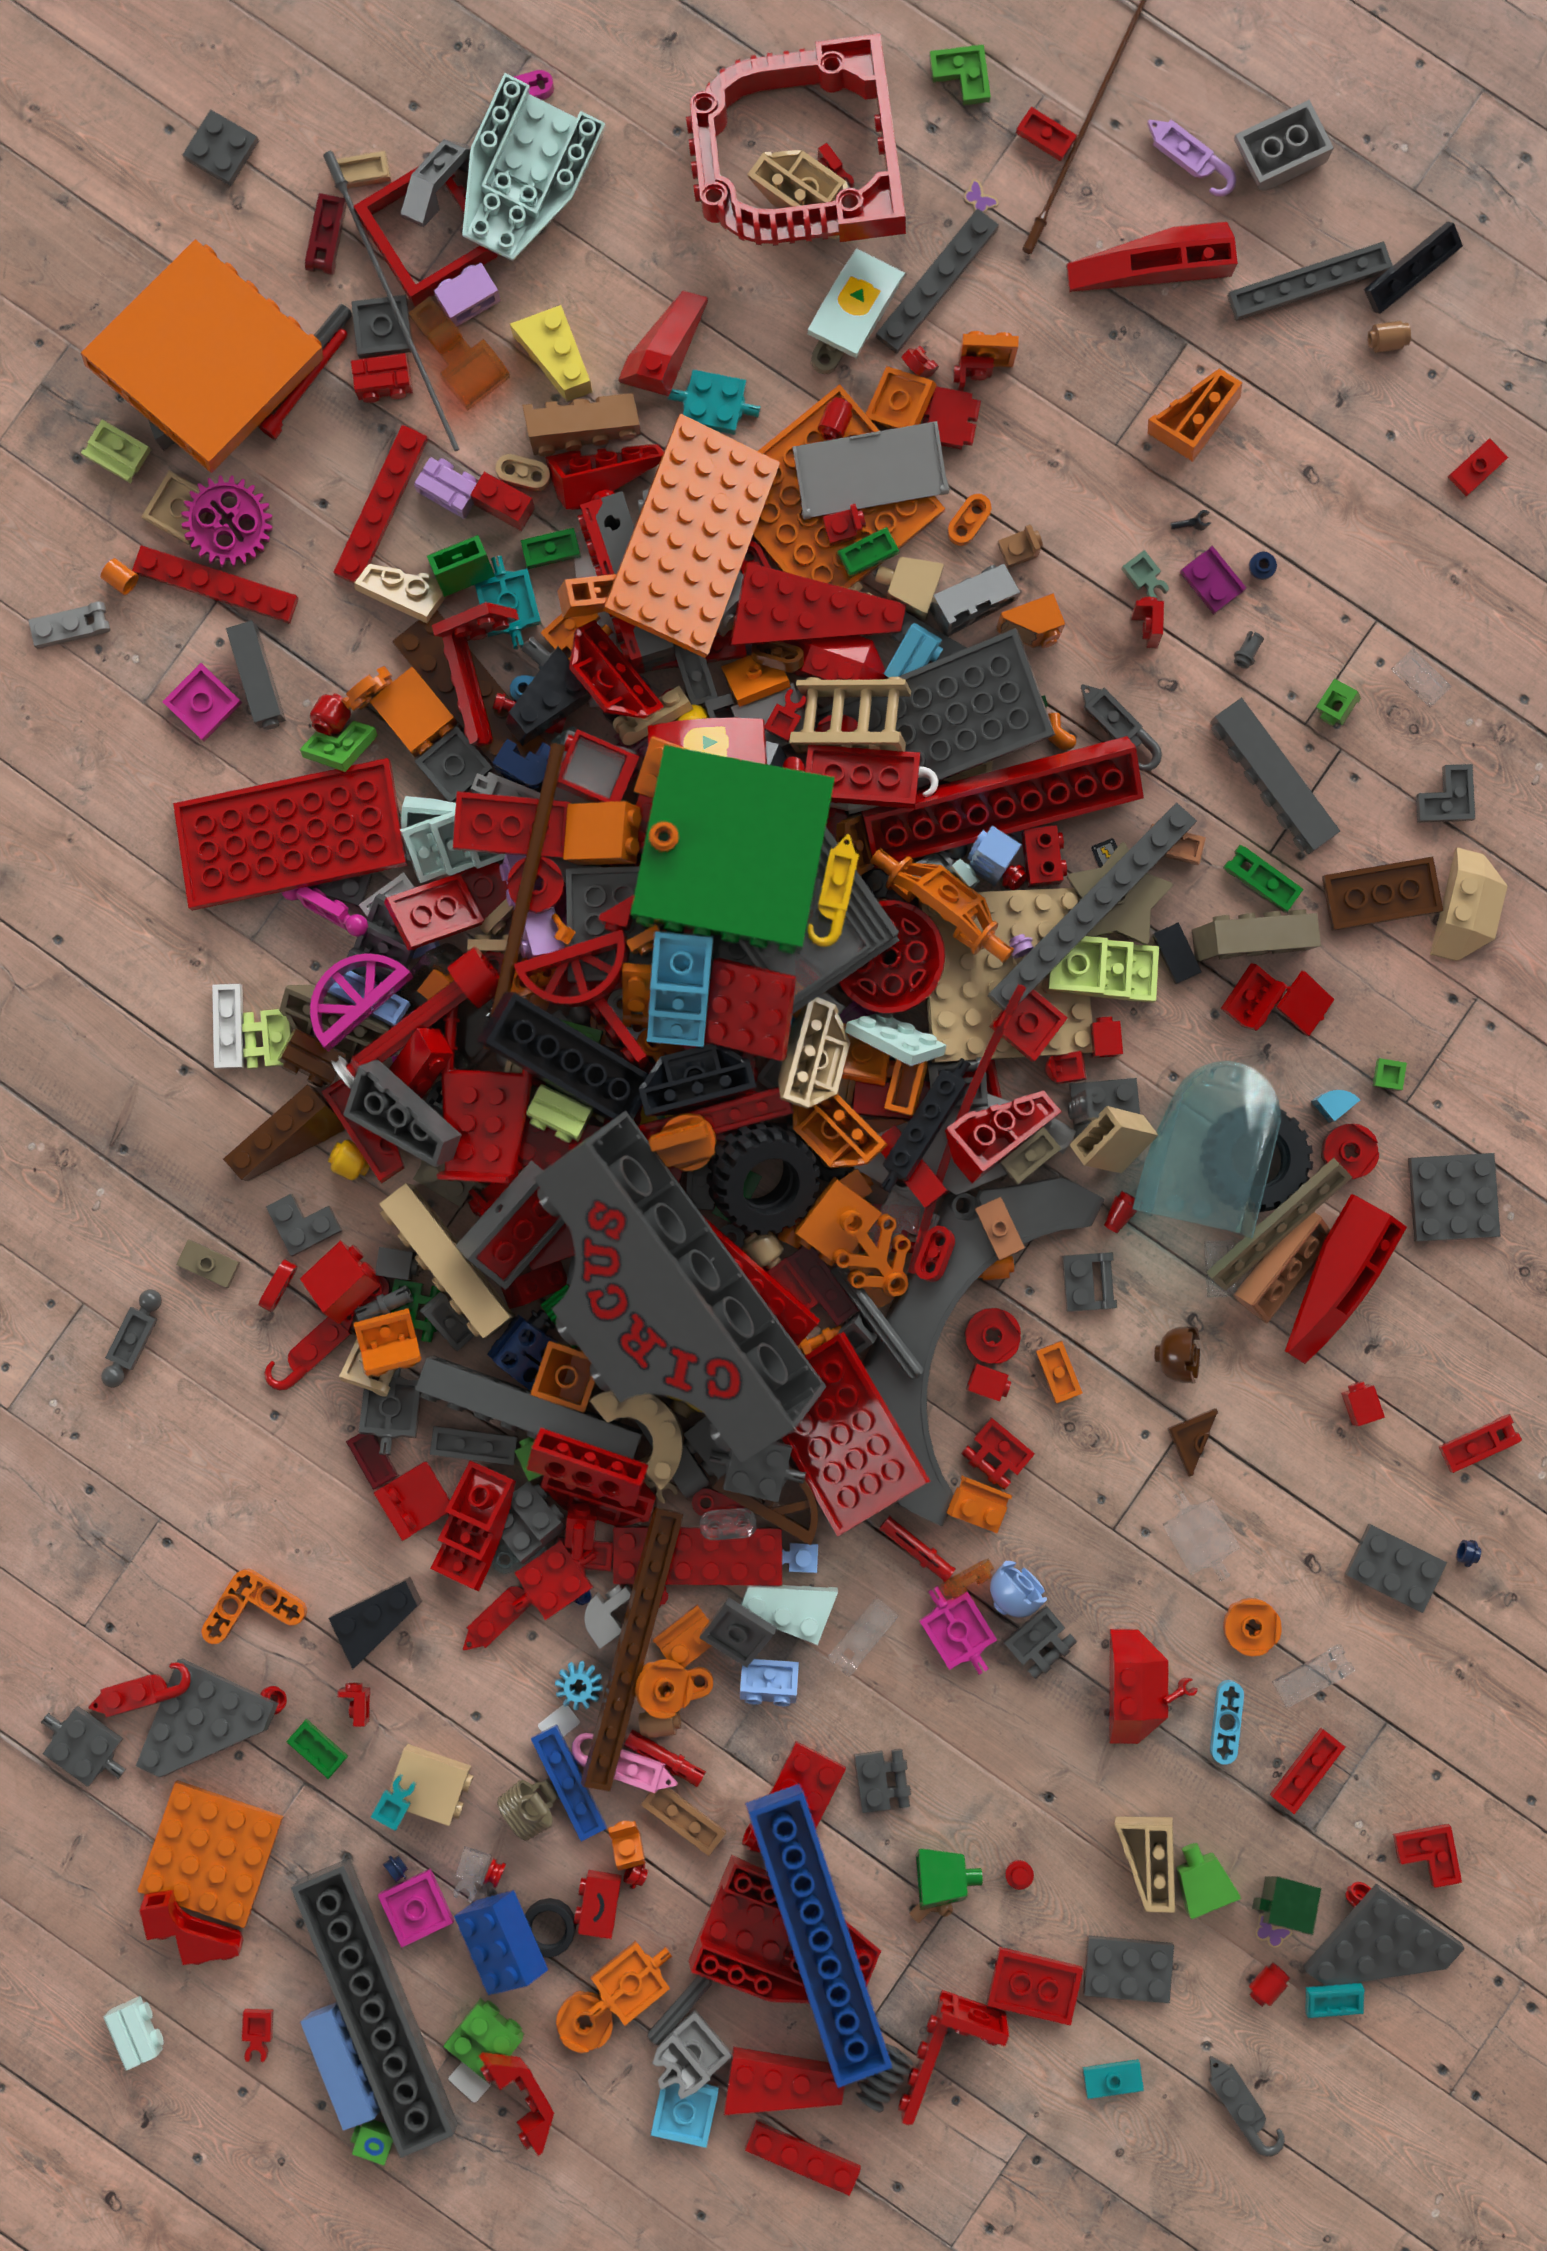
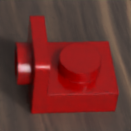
M961 356L959 366H954L953 383H958V390L964 391L966 377L976 381L991 378L994 369V358Z
M851 504L849 510L823 516V524L830 546L861 538L862 528L866 527L863 511H857L856 504Z
M357 1682L346 1683L345 1687L337 1691V1697L354 1698V1701H350L349 1718H353V1727H365L370 1722V1687H362V1683Z

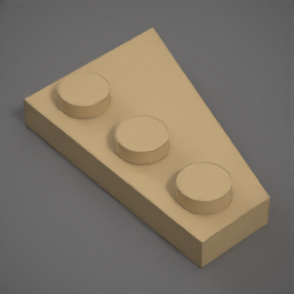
M371 564L367 565L354 583L356 591L425 623H428L446 598L443 596L437 580L430 578V574L419 573V576L404 574L401 569Z

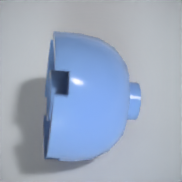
M1005 1561L995 1572L990 1583L994 1607L1003 1615L1008 1614L1019 1618L1030 1616L1046 1602L1047 1597H1042L1045 1590L1027 1569L1023 1568L1021 1573L1017 1568H1014L1015 1562Z

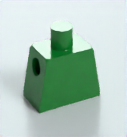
M918 1849L916 1853L920 1910L964 1901L968 1896L967 1886H982V1869H966L965 1856L963 1854Z

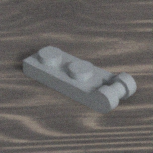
M94 602L88 606L28 619L34 646L38 649L109 632V621L105 620L104 613H106L104 602ZM88 617L94 618L93 624L88 625Z

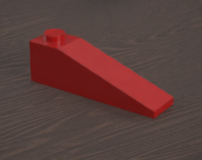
M682 291L628 355L618 379L619 383L669 397L707 305L708 297Z

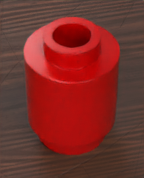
M836 397L827 404L818 425V431L823 439L828 441L844 437L853 416V406L851 403Z
M1272 1962L1269 1967L1266 1965L1250 1983L1249 1988L1252 1992L1249 1995L1260 2006L1263 2007L1266 2003L1271 2007L1288 1987L1287 1982L1291 1978L1277 1964Z

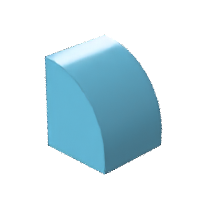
M1333 1090L1317 1096L1311 1103L1326 1121L1330 1123L1336 1121L1357 1104L1360 1099L1348 1091Z

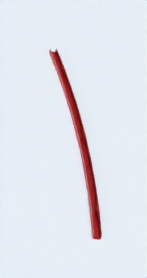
M1018 984L989 1041L956 1121L969 1112L997 1045L1026 990L1025 986ZM948 1142L936 1173L941 1183H943L952 1157ZM937 1201L927 1209L925 1208L908 1273L916 1274L915 1263L928 1232Z

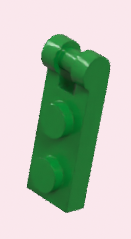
M1239 845L1234 851L1236 855L1231 861L1228 860L1223 869L1283 912H1288L1304 889L1248 848ZM1244 861L1252 865L1248 871L1241 868Z

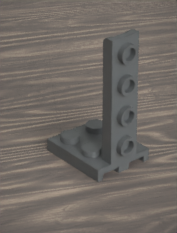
M1137 1078L1069 1084L1071 1102H1068L1069 1119H1073L1074 1130L1076 1131L1074 1139L1093 1120L1099 1118V1114L1106 1106L1140 1114Z

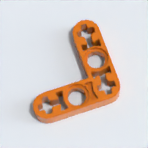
M243 1569L233 1576L202 1627V1636L210 1644H218L225 1640L249 1601L288 1625L300 1623L306 1617L307 1607L301 1599L256 1571ZM247 1575L251 1577L249 1582L252 1584V1587L247 1586L240 1595L231 1592L232 1589L236 1592L241 1587L242 1581L239 1580L240 1577L244 1578ZM266 1589L276 1592L277 1600L272 1605L266 1604L262 1599V1594ZM283 1597L287 1599L284 1602V1605L287 1607L298 1606L297 1612L300 1616L290 1618L288 1616L289 1610L284 1607L280 1608L279 1611L276 1610L282 1603ZM228 1598L234 1599L238 1604V1610L234 1614L227 1613L223 1608L224 1601ZM221 1617L231 1621L230 1624L225 1621L220 1626L219 1631L222 1635L218 1634L215 1637L211 1635L212 1629L209 1627L215 1626Z

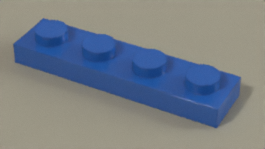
M556 1724L532 1736L531 1741L580 1841L582 1842L607 1829V1825L589 1788L581 1785L583 1776L558 1725Z

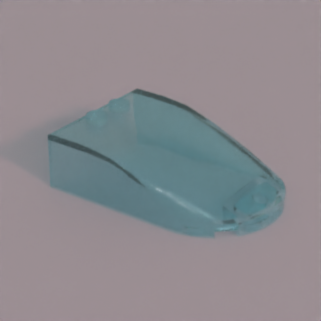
M1232 1061L1213 1062L1189 1074L1175 1091L1157 1129L1159 1136L1151 1143L1140 1177L1133 1209L1145 1215H1160L1236 1232L1253 1239L1281 1121L1279 1100L1268 1080L1253 1068Z

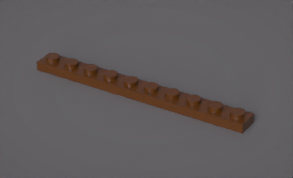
M654 1507L581 1780V1785L585 1788L611 1791L636 1696V1682L644 1666L684 1515L681 1512Z

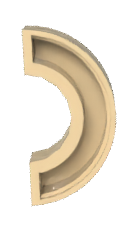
M604 1391L592 1398L590 1402L607 1423L616 1418L630 1417L639 1420L648 1428L653 1438V1452L650 1460L646 1463L649 1465L647 1474L661 1491L674 1476L683 1453V1432L673 1409L656 1394L637 1395L621 1403L612 1391Z

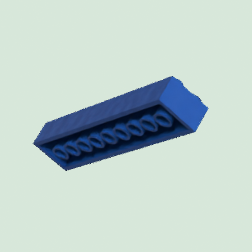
M800 1784L745 1803L837 2087L845 2086L893 2068Z

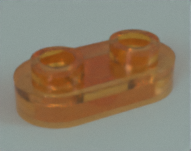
M989 1558L984 1559L952 1576L946 1582L940 1584V1587L945 1596L951 1595L953 1598H956L967 1591L966 1586L975 1581L979 1585L992 1578L991 1572L995 1568Z

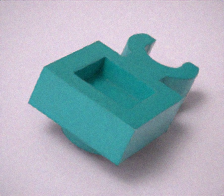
M401 1774L393 1782L394 1792L392 1793L386 1789L371 1815V1818L394 1831L397 1830L411 1804L404 1798L411 1795L416 1787V1782L413 1781L408 1789L401 1788L400 1781L403 1777Z

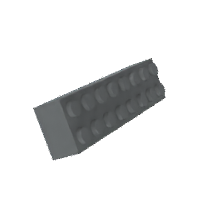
M435 1355L426 1358L415 1390L422 1392L420 1397L426 1400L436 1402L442 1399L448 1402L447 1407L460 1412L467 1409L475 1411L474 1417L485 1421L493 1420V1418L502 1421L500 1426L512 1431L522 1428L528 1431L527 1436L536 1439L540 1428H544L634 1459L643 1436L642 1430L615 1420L607 1423L601 1415L585 1410L583 1413L532 1396L529 1389Z

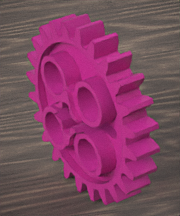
M219 475L218 483L214 484L211 478H208V487L206 488L198 483L200 493L197 494L190 491L193 502L184 501V506L190 511L181 512V516L189 520L181 523L182 529L190 530L184 535L185 539H194L190 545L191 549L194 550L200 547V558L209 554V563L212 564L218 558L220 559L221 567H224L226 560H230L232 567H235L236 559H240L246 565L247 555L255 560L256 553L254 550L264 551L261 541H270V537L264 532L272 531V526L265 523L272 520V514L264 513L269 509V504H260L263 494L260 493L254 496V485L246 489L245 479H242L238 485L234 484L233 476H230L228 483H224L223 477ZM225 497H234L237 500V504L232 508L223 506L221 502ZM212 501L218 505L226 519L232 518V526L243 537L244 540L242 542L236 538L228 524L222 525V517L211 506L210 503ZM203 513H211L215 516V520L211 524H204L200 521V516ZM243 519H250L255 525L251 530H243L240 528L239 523ZM222 535H228L233 541L231 545L223 547L217 543V540Z

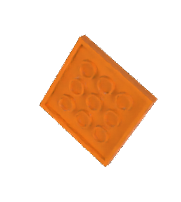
M177 1780L170 1794L137 1892L150 1894L173 1890L179 1906L245 1928L284 1816Z

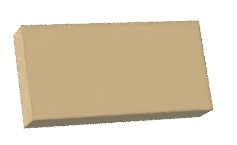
M385 151L337 159L343 176L348 181L347 189L391 181Z

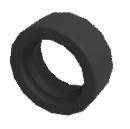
M546 1898L538 1900L531 1905L525 1917L531 1931L533 1920L542 1912H555L564 1920L565 1933L557 1943L547 1945L536 1940L544 1958L559 1956L568 1949L574 1938L576 1924H574V1913L567 1904L558 1899Z

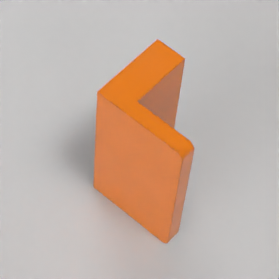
M706 1121L655 1134L649 1139L652 1152L656 1151L667 1167L711 1156L715 1153Z

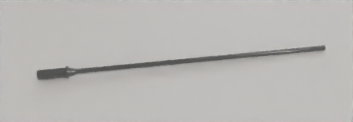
M328 151L324 153L323 157L335 182V188L339 189L345 198L452 447L457 452L460 450L361 221L354 209L348 194V181L345 180L333 151Z

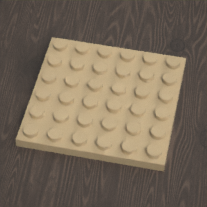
M1073 888L977 892L986 899L992 920L998 923L995 936L1007 945H1010V939L1024 934L1025 937L1033 939L1031 942L1033 948L1080 901ZM918 899L919 909L934 921L941 933L945 946L944 970L935 990L927 998L929 1034L934 1035L938 1041L947 1046L945 1054L932 1059V1063L959 1062L960 1058L967 1061L976 1060L977 1057H983L994 1033V1030L989 1026L1002 1011L988 995L1025 956L1014 959L1011 954L1008 960L1002 963L1001 960L985 948L974 955L971 953V948L953 937L956 926L944 920L937 911L929 905L923 904ZM976 917L974 923L977 925L979 930L983 932V929ZM1048 974L1034 990L1068 1017V1019L1039 1057L1063 1055L1082 1051L1083 1054L1093 1053L1090 1026L1092 1024L1090 996L1048 990ZM1001 1037L991 1060L1026 1058Z

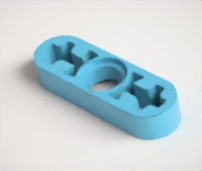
M1224 1680L1217 1687L1210 1742L1212 1757L1218 1763L1224 1765L1235 1761L1238 1755L1244 1691L1233 1680ZM1231 1686L1237 1692V1696L1231 1697L1230 1703L1232 1707H1236V1711L1229 1708L1221 1709V1705H1228V1698L1223 1695V1692L1229 1691ZM1225 1714L1232 1715L1235 1720L1234 1726L1228 1730L1222 1729L1219 1724L1220 1718ZM1218 1733L1224 1736H1233V1739L1228 1737L1226 1739V1746L1231 1751L1230 1753H1225V1757H1222L1217 1752V1748L1223 1747L1224 1741L1222 1737H1218Z

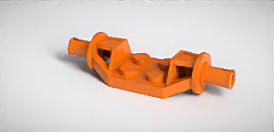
M882 848L873 855L870 863L889 876L885 886L888 890L893 889L908 903L918 897L923 904L929 905L937 911L944 920L956 926L953 937L971 948V953L974 955L985 948L1001 960L1002 963L1008 960L1014 948L995 936L998 923L992 920L986 899L971 887H968L942 865L913 863V859L910 856L899 863L884 852ZM976 917L983 929V932H981L977 925L974 923Z

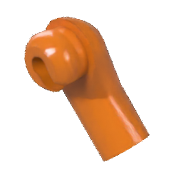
M1049 713L1048 716L1055 736L1048 738V740L1059 749H1073L1076 745V738L1061 728V714Z

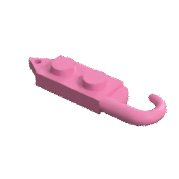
M592 1733L580 1734L572 1743L571 1751L573 1758L583 1767L586 1765L588 1756L581 1752V1743L586 1739H593L594 1734ZM621 1749L614 1779L652 1793L678 1784L665 1769L664 1763Z

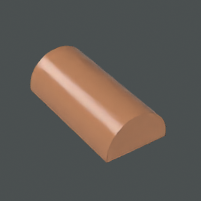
M1313 1212L1257 1263L1233 1294V1297L1242 1306L1266 1324L1318 1259L1323 1242L1330 1231L1322 1217Z

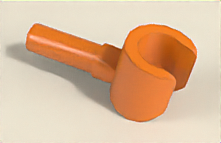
M554 913L551 918L558 928L554 938L569 945L576 932L566 926L558 914Z

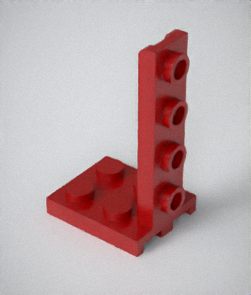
M489 602L475 606L432 625L434 636L442 637L444 654L449 662L451 681L456 689L458 708L462 713L465 724V735L469 740V744L479 746L491 744L493 738L468 641L484 639L487 637L488 632L505 630L510 627V623L519 620L516 609Z
M941 1990L936 2014H931L926 2027V2032H929L926 2042H920L917 2051V2058H919L917 2068L912 2067L911 2073L908 2076L907 2084L910 2085L908 2093H903L900 2098L898 2110L901 2111L903 2124L912 2125L915 2122L948 2027L953 2028L960 2035H973L981 2038L983 2042L989 2045L996 2046L999 2044L1006 2047L1009 2030L1005 2011Z

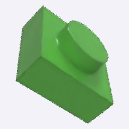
M1378 1058L1376 1060L1373 1087L1402 1091L1407 1063Z

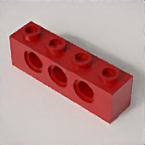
M540 1428L531 1448L527 1470L635 1507L649 1465Z

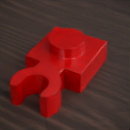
M792 689L786 692L785 706L776 704L765 724V731L787 743L790 740L791 732L795 731L801 720V716L795 712L802 709L806 703V696L804 695L800 702L793 703L790 699L793 695Z
M245 2009L243 2011L242 2041H250V2045L245 2051L246 2062H250L252 2051L254 2050L260 2052L261 2062H265L268 2057V2047L264 2042H271L273 2038L274 2010Z

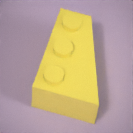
M561 305L510 323L513 337L527 351L530 358L536 362L567 402L592 393L589 376Z

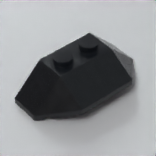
M711 1043L704 1045V1047H696L661 1056L640 1086L639 1092L646 1117L676 1115L735 1099L757 1087L750 1060L724 1046Z

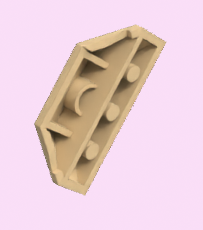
M803 150L775 153L763 152L747 174V177L766 199L778 209L835 201L838 192L848 188L847 181ZM839 235L830 236L828 238L837 239Z
M1455 848L1442 902L1444 911L1440 912L1430 955L1459 961L1495 939L1508 886L1484 854Z
M817 997L806 1004L800 1011L791 1029L786 1059L782 1062L778 1077L782 1100L808 1109L837 1094L850 1041L838 1015L839 1011L836 1004Z

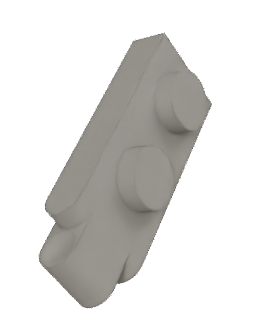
M488 772L487 777L477 773L471 789L480 792V794L535 799L540 797L539 792Z

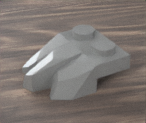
M695 2009L669 2033L656 2050L653 2065L656 2067H666V2070L658 2079L660 2089L662 2090L674 2083H679L678 2095L680 2099L697 2092L711 2079V2075L732 2057V2052Z

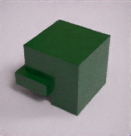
M1265 1876L1262 1897L1254 1898L1252 1909L1264 1912L1262 1923L1273 1924L1299 1931L1303 1934L1313 1935L1321 1888L1278 1876Z

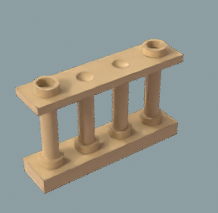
M810 677L806 680H797V688L807 698L803 729L800 732H791L790 744L796 754H807L808 744L905 751L906 742L901 733L896 731L899 696H911V690L906 679L889 677L887 680H821ZM818 697H834L831 724L827 732L814 731ZM845 697H861L858 726L854 732L841 731ZM872 697H888L885 729L881 732L868 731Z

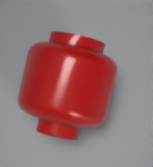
M325 694L319 697L310 712L312 727L317 732L328 736L342 732L351 716V711L341 701L344 697L339 694Z

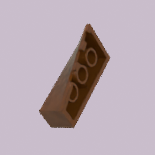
M307 1084L225 1156L223 1160L241 1180L250 1181L346 1129L329 1103L313 1086Z

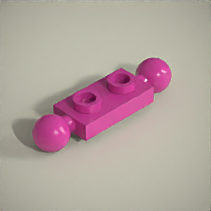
M303 887L282 892V895L287 900L295 901L299 899L305 908L347 930L352 936H362L368 929V922L364 916L359 914L350 916L348 914L349 909L344 903L339 900L333 902L317 888Z

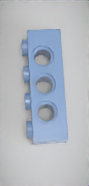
M993 826L988 833L982 830L967 857L971 861L969 865L973 868L975 874L996 886L1021 844Z

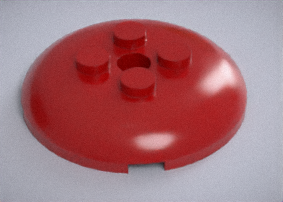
M879 901V904L899 931L896 935L899 941L839 983L844 992L860 1006L879 1013H899L919 1005L935 990L944 970L945 946L938 927L925 912L902 901ZM863 944L859 951L865 948L866 945ZM890 951H895L898 955L896 961L891 965H887L885 962L886 954Z

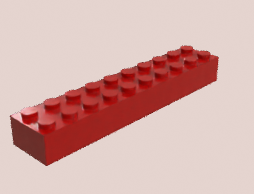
M1125 736L941 784L928 797H924L923 793L929 788L918 790L915 809L879 806L860 811V814L863 816L872 857L877 850L882 848L884 852L896 861L901 862L908 856L913 859L975 843L982 830L988 833L992 826L1004 834H1009L1143 799L1144 795L1136 746Z

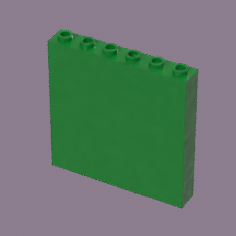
M664 745L631 910L632 919H637L636 923L649 927H653L654 923L663 924L666 930L682 932V928L694 930V935L710 937V934L721 935L723 941L738 943L739 939L750 941L751 946L758 948H767V945L778 946L779 951L789 954H795L796 950L802 951L835 777ZM660 822L671 823L678 831L676 846L665 852L656 850L651 845L649 839L650 830L655 824ZM661 833L658 837L661 842H666L670 838L667 833Z

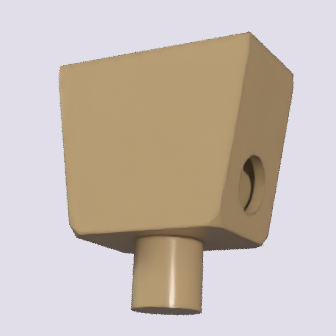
M900 557L895 570L880 565L875 582L890 586L887 599L906 604L905 611L926 620L944 564Z

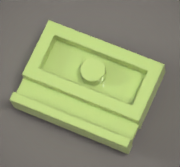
M101 419L88 440L86 449L82 450L81 453L84 457L131 484L134 474L138 473L151 449L149 446Z

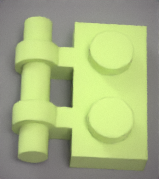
M279 1009L260 1011L261 1022L255 1023L254 1012L243 1013L242 1033H244L246 1048L243 1049V1058L247 1060V1069L258 1068L257 1057L264 1056L266 1067L283 1065L282 1062L278 1061V1058L292 1033V1026ZM262 1031L263 1047H257L255 1033Z

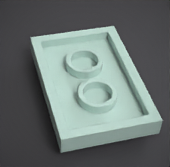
M877 1012L869 1016H861L859 1019L848 1021L845 1029L846 1033L910 1066L943 1056L947 1046L938 1041L934 1035L922 1033L916 1030L914 1025L894 1019L890 1013Z

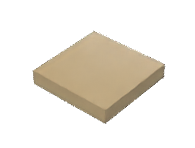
M169 470L141 517L148 523L190 546L194 539H185L184 535L190 530L182 529L181 523L189 520L183 518L181 512L190 511L184 506V501L193 502L189 492L193 491L199 494L198 486ZM214 501L210 503L212 507L216 505ZM203 513L200 516V521L205 523L210 513Z

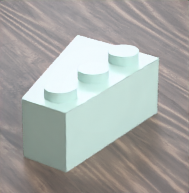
M748 1585L741 1605L777 1627L776 1629L818 1645L838 1594V1588Z

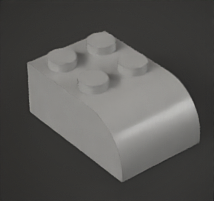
M1310 100L1235 134L1234 141L1259 190L1274 188L1327 163L1334 149Z

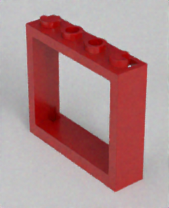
M418 167L354 205L362 225L414 307L435 295L434 290L442 281L454 279L461 275V272L468 266H476L479 263H482L484 266L498 257L497 253L479 245L415 284L372 215L406 195L411 175ZM453 173L444 184L464 214L466 190L462 184L456 185L453 180L455 178Z

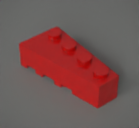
M733 2047L724 2115L842 2105L845 2086L837 2087L829 2062Z

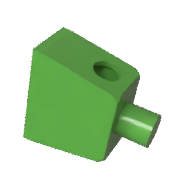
M1192 1843L1182 1848L1187 1862L1176 1867L1184 1906L1191 1920L1241 1899L1240 1894L1213 1852L1202 1855L1198 1843Z

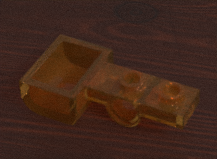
M430 296L408 313L409 317L449 365L440 372L441 378L467 411L510 378L507 368L488 343L482 339L471 348L456 325L444 315Z

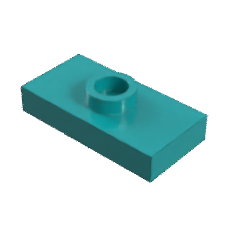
M1362 1983L1306 1987L1305 2013L1308 2018L1364 2014L1365 1988Z
M1139 2059L1082 2067L1088 2099L1144 2091Z

